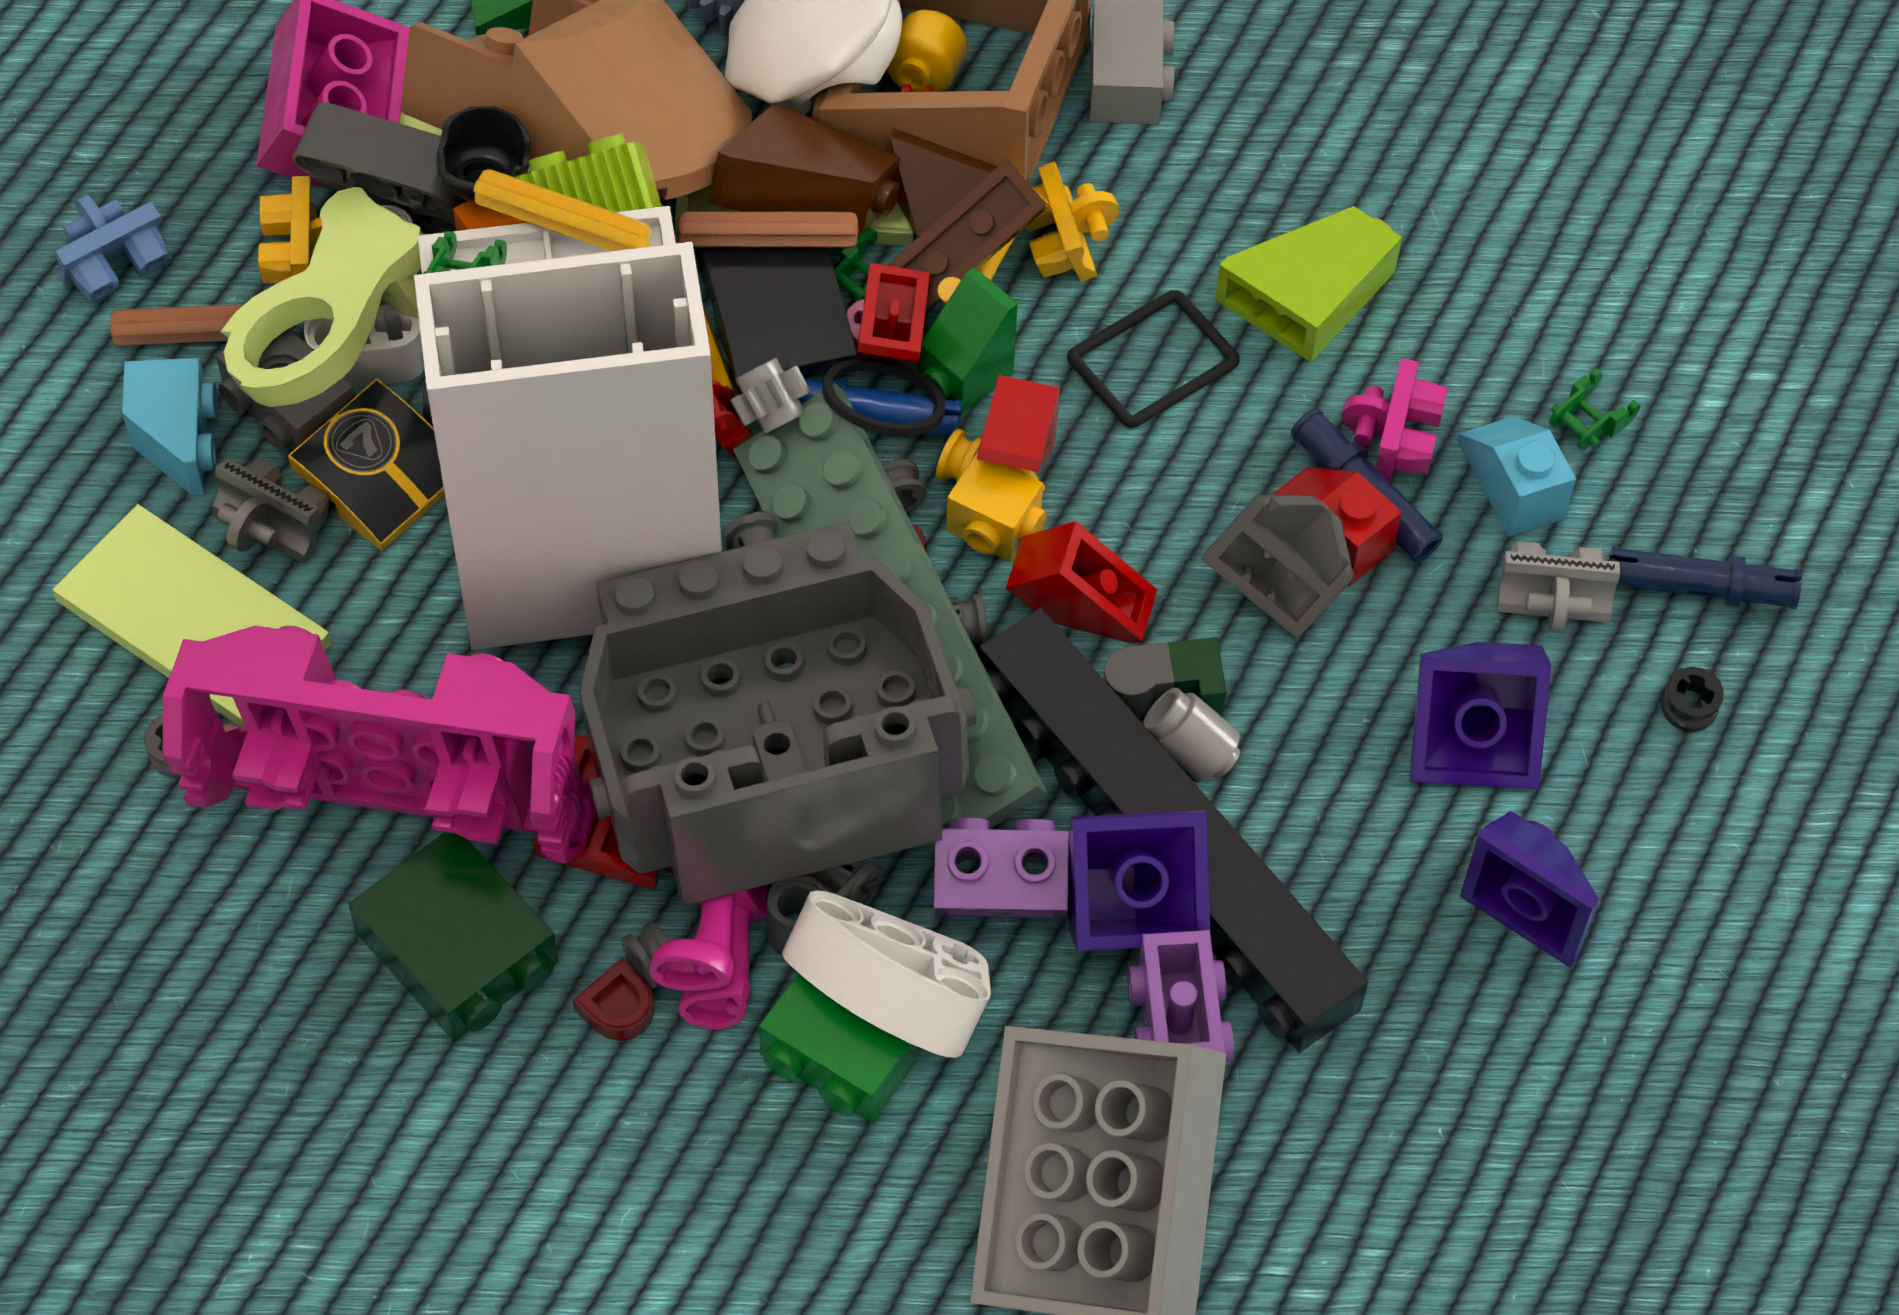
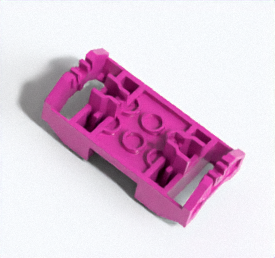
M251 626L203 642L183 639L163 693V757L167 765L171 767L173 774L182 775L179 780V787L182 790H186L183 798L187 805L202 808L210 807L228 799L233 787L249 789L245 799V803L249 807L278 810L285 807L306 811L309 800L315 799L433 817V830L456 833L468 840L498 844L502 828L538 833L541 853L546 855L548 861L568 863L585 852L596 809L591 794L589 778L581 777L574 755L575 710L571 697L566 694L549 692L513 663L505 662L496 656L485 653H476L471 656L447 653L433 698L428 699L409 690L400 689L387 693L361 689L350 682L337 680L319 635L312 634L297 626H282L279 629ZM210 694L232 697L245 726L223 724L210 700Z

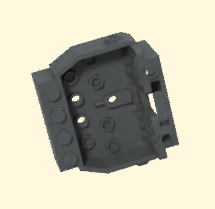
M850 521L596 582L603 625L595 626L579 691L588 744L598 776L597 778L589 779V785L598 819L609 816L620 857L637 873L643 874L672 867L683 906L942 840L940 798L962 793L969 772L968 726L976 724L972 697L966 685L956 687L928 606L877 558L863 561ZM785 662L793 664V666L786 669L775 667ZM721 678L730 680L725 684L712 683L714 680H720ZM779 749L787 750L785 753L779 755L768 753L770 751Z

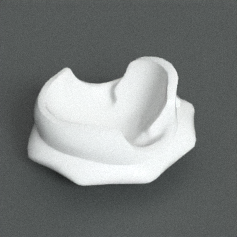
M745 0L730 23L724 77L735 90L744 91L770 104L777 103L805 116L812 107L811 97L825 88L843 83L875 85L880 81L896 53L901 37L902 12L899 1Z

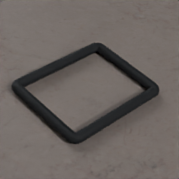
M1170 290L1071 348L1067 354V360L1122 424L1135 428L1236 368L1240 362V356L1184 293L1179 290ZM1175 301L1227 359L1132 416L1080 357Z

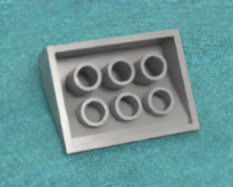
M1005 1026L970 1303L1052 1315H1196L1227 1053L1190 1044Z

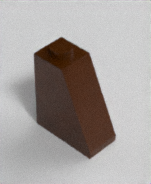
M773 103L718 152L709 203L718 207L739 211L853 212L857 215L859 232L863 233L880 215L888 216L898 200L901 186L900 183L895 181L900 157Z

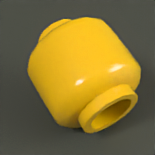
M932 10L912 12L902 20L899 45L886 71L892 81L901 89L903 84H910L915 92H922L925 87H933V92H944L952 85L965 62L968 53L967 38L961 27L952 18L941 12Z

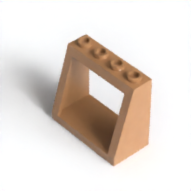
M898 0L900 6L916 10L938 11L953 18L1032 34L1033 37L1010 90L860 93L864 85L863 83H843L830 86L827 92L820 91L817 95L813 108V120L879 149L887 151L893 129H897L995 166H999L1008 159L1030 184L1090 39L1091 0Z

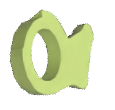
M351 187L337 191L324 204L320 211V218L323 224L308 268L252 297L234 313L220 331L228 337L224 350L228 373L239 388L257 403L268 407L298 404L323 393L341 380L353 368L365 347L374 325L381 299L405 315L418 316L413 275L421 270L418 236L423 235V232L419 226L405 222L395 213L376 204L367 196L363 188ZM321 318L333 320L327 337L318 348L303 359L280 368L263 369L257 367L265 349L288 328L307 320Z

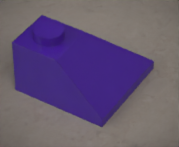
M1474 642L1420 654L1409 777L1411 782L1525 789L1540 788L1552 666L1542 645Z
M1206 810L1071 817L1068 850L1069 933L1077 951L1141 948L1142 934L1210 930Z
M1512 811L1486 825L1478 835L1459 896L1569 968L1578 958L1599 901L1598 896L1568 847L1558 841L1552 831L1543 824L1536 821H1526Z

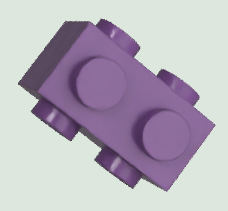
M950 819L949 829H942V840L935 841V916L1067 919L1069 831H1055V822L1044 819L1017 820L1015 830L989 829V820ZM965 860H973L980 865L977 871L969 874L959 871L957 866ZM1037 861L1042 863L1046 870L1041 874L1032 875L1027 873L1023 867L1028 862Z
M1210 930L1142 934L1138 965L1128 966L1127 969L1130 1006H1142L1144 1027H1135L1134 1039L1200 1046L1227 1053L1226 1062H1233L1234 1043L1231 1022L1221 1021L1219 1001L1226 998L1224 964L1222 960H1213Z

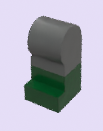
M1217 637L1128 646L1116 650L1105 663L1103 679L1138 719L1144 718L1153 704L1172 688H1178L1184 694L1194 693L1223 718L1227 690Z

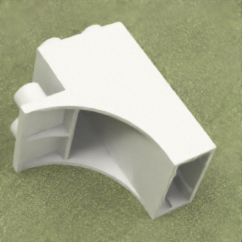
M670 206L615 212L644 222L651 227L649 247L609 251L531 223L453 231L457 237L454 260L473 262L479 252H485L489 245L494 246L495 240L498 239L504 240L507 245L505 264L460 270L451 269L450 271L423 274V272L427 271L433 260L432 246L438 237L444 238V233L418 236L422 274L414 275L426 385L471 650L593 635L595 626L603 625L596 582L722 552L711 354L693 243L676 244Z

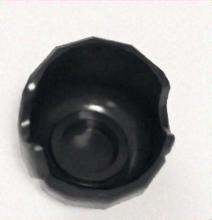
M470 106L451 115L443 124L442 136L436 155L437 175L441 177L442 184L453 195L477 204L475 202V192L473 191L474 185L484 170L491 169L514 178L528 173V161L530 160L531 150L529 133L514 114L496 106Z

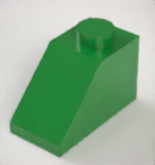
M975 267L964 275L922 340L919 373L929 378L938 386L945 400H962L961 415L995 389L999 375L1010 377L1014 371L1018 303Z

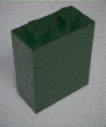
M444 832L348 903L355 933L453 1042L469 1030L476 1032L488 1026L498 1016L503 1004L522 990L531 991L539 987L548 979L554 970V966L559 962L554 932L466 838L456 833Z

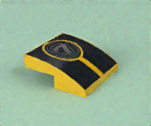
M375 379L288 455L291 470L312 486L327 493L330 500L335 503L338 517L382 552L445 496L434 428L409 404L378 379Z

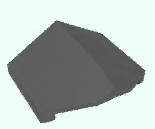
M1256 495L1201 557L1202 561L1297 639L1350 583L1354 576L1341 519L1326 504L1312 495Z

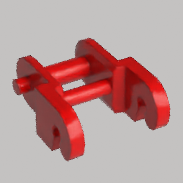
M712 381L715 438L720 441L722 447L730 455L737 458L733 449L753 437L754 433L747 425L743 426L740 418L735 414L736 411L730 401L736 397L734 391L728 386L724 387L719 382Z

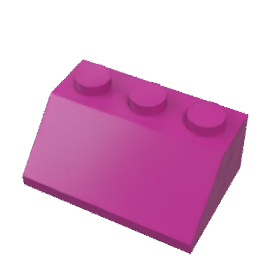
M293 0L275 26L256 167L291 179L292 176H310L297 167L292 160V156L318 103H331L399 123L410 27L336 0ZM310 176L311 185L323 184Z

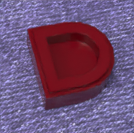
M623 958L573 999L574 1010L596 1032L607 1039L617 1041L633 1039L642 1034L651 1024L655 1011L652 989L646 980Z

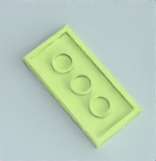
M139 504L52 589L58 603L168 678L170 677L183 639L203 642L251 626L276 629L282 626H297L312 634L319 635L324 650L332 644L330 633ZM210 694V700L217 712L236 725L245 726L232 697Z

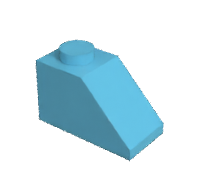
M1512 416L1458 434L1457 441L1508 537L1565 519L1576 477L1549 429Z

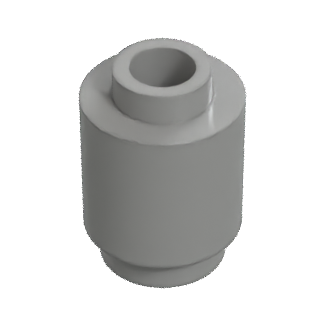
M1178 688L1168 690L1153 704L1144 719L1143 725L1177 764L1197 781H1204L1211 776L1215 779L1224 776L1239 758L1240 749L1237 747L1240 740L1239 731L1192 692L1184 694Z

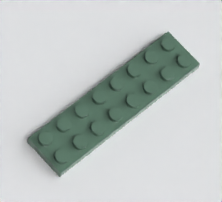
M834 383L833 388L837 396L848 407L853 409L845 391ZM821 391L802 404L803 411L799 417L766 434L760 431L734 448L733 451L762 511L773 515L775 518L777 532L774 535L776 539L850 521L863 561L877 558L928 606L956 687L965 685L968 687L976 715V724L968 726L969 772L962 793L940 798L942 829H949L950 819L955 818L989 820V829L1046 795L1047 791L863 428L846 421L836 414L826 403ZM935 842L924 844L928 854L935 858Z

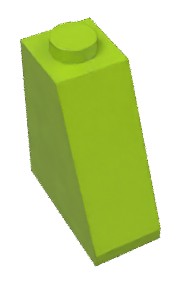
M1352 206L1226 257L1219 265L1215 300L1304 359L1312 362L1395 273L1402 236L1395 233L1384 221L1372 218L1355 206Z

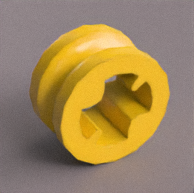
M959 428L956 429L946 442L936 469L937 480L945 483L949 479H954L958 482L978 452L981 438L978 437L975 441H970L967 439L966 431Z

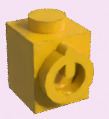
M977 452L947 497L946 531L964 539L970 547L980 553L995 554L1012 562L1017 554L1022 536L1040 532L1044 527L1047 518V511L1042 509V496L1045 486L1043 482L1039 481L1034 471L977 460Z

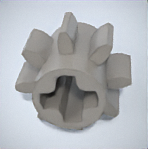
M776 357L736 378L742 394L730 401L743 426L757 420L763 433L766 434L801 415L803 407L798 398L810 392V389L797 365L784 371Z

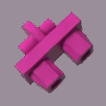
M1403 358L1400 361L1390 403L1382 399L1384 392L1380 387L1368 386L1365 394L1348 398L1343 405L1341 413L1344 424L1355 432V442H1359L1361 445H1369L1372 442L1373 436L1382 435L1375 468L1390 483L1394 469L1428 474L1437 435L1404 428L1406 420L1439 427L1448 387L1416 379L1419 362Z

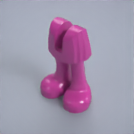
M768 884L699 902L702 907L701 919L695 937L693 939L668 941L663 943L653 953L649 974L658 984L670 989L683 991L678 1010L680 1016L686 1022L704 1029L721 1030L735 1026L745 1017L751 994L748 977L750 958L749 926L750 923L761 921L767 916Z

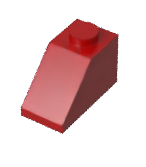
M1306 467L1272 494L1312 495L1326 504L1341 519L1354 574L1353 579L1348 584L1349 587L1394 551L1402 511L1358 472Z
M1077 521L1022 536L1006 585V589L1031 610L1036 611L1042 608L1056 625L1132 644L1143 640L1157 589Z

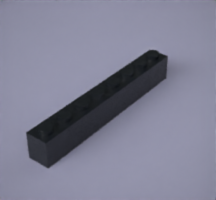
M1042 608L1034 611L979 647V658L1006 712L1015 721V728L1021 741L1031 752L1038 753L1040 751L1054 767L1056 779L1065 793L1072 799L1080 797L1093 812L1094 816L1206 810L1212 952L1216 956V960L1223 961L1225 980L1237 990L1243 988L1258 1005V1012L1264 1025L1275 1037L1279 1039L1285 1037L1297 1052L1301 1053L1361 1011L1368 985L1367 979Z

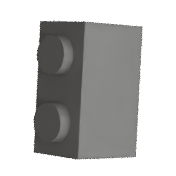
M1094 0L1091 27L1090 122L1159 124L1162 101H1172L1174 91V66H1163V55L1172 56L1174 47V21L1164 20V0Z

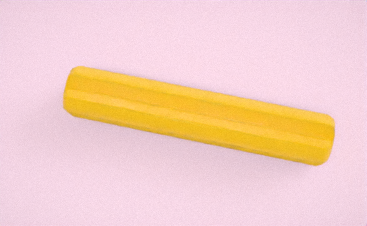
M491 169L484 170L474 185L475 202L480 206L609 251L649 247L651 242V227L644 222Z

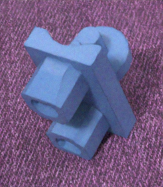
M86 194L75 201L80 218L63 226V230L71 243L55 250V256L59 264L55 267V271L62 283L66 285L73 281L90 303H94L112 294L119 288V280L108 264L118 257L126 254L139 276L148 275L168 263V252L160 234L161 216L152 201L124 214L120 203L116 199L98 208L91 197Z

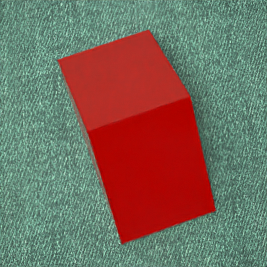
M870 263L856 348L857 357L882 359L909 366L917 365L921 352L930 272Z
M999 375L981 438L977 460L1039 472L1055 444L1060 387Z

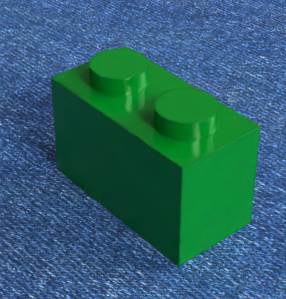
M799 973L759 1025L760 1055L763 1056L764 1062L773 1072L789 1081H796L797 1078L819 1090L823 1101L835 1111L846 1116H852L853 1113H856L870 1123L875 1120L917 1062V1046L885 1032L832 1000Z

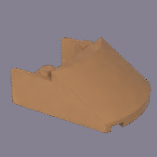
M533 0L528 37L524 39L520 32L504 27L491 28L486 34L477 36L469 41L422 22L411 26L409 30L401 100V111L404 114L443 130L444 122L451 115L470 106H496L516 115L528 131L531 140L530 160L559 151L565 152L567 161L590 155L587 143L623 133L626 144L643 142L653 173V179L656 183V189L659 190V196L665 200L687 195L713 183L718 152L752 123V111L664 0Z

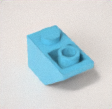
M199 358L124 361L122 414L132 447L192 496L205 495L206 471L216 470L215 437L213 433H207V419H217L218 396L215 382H205Z

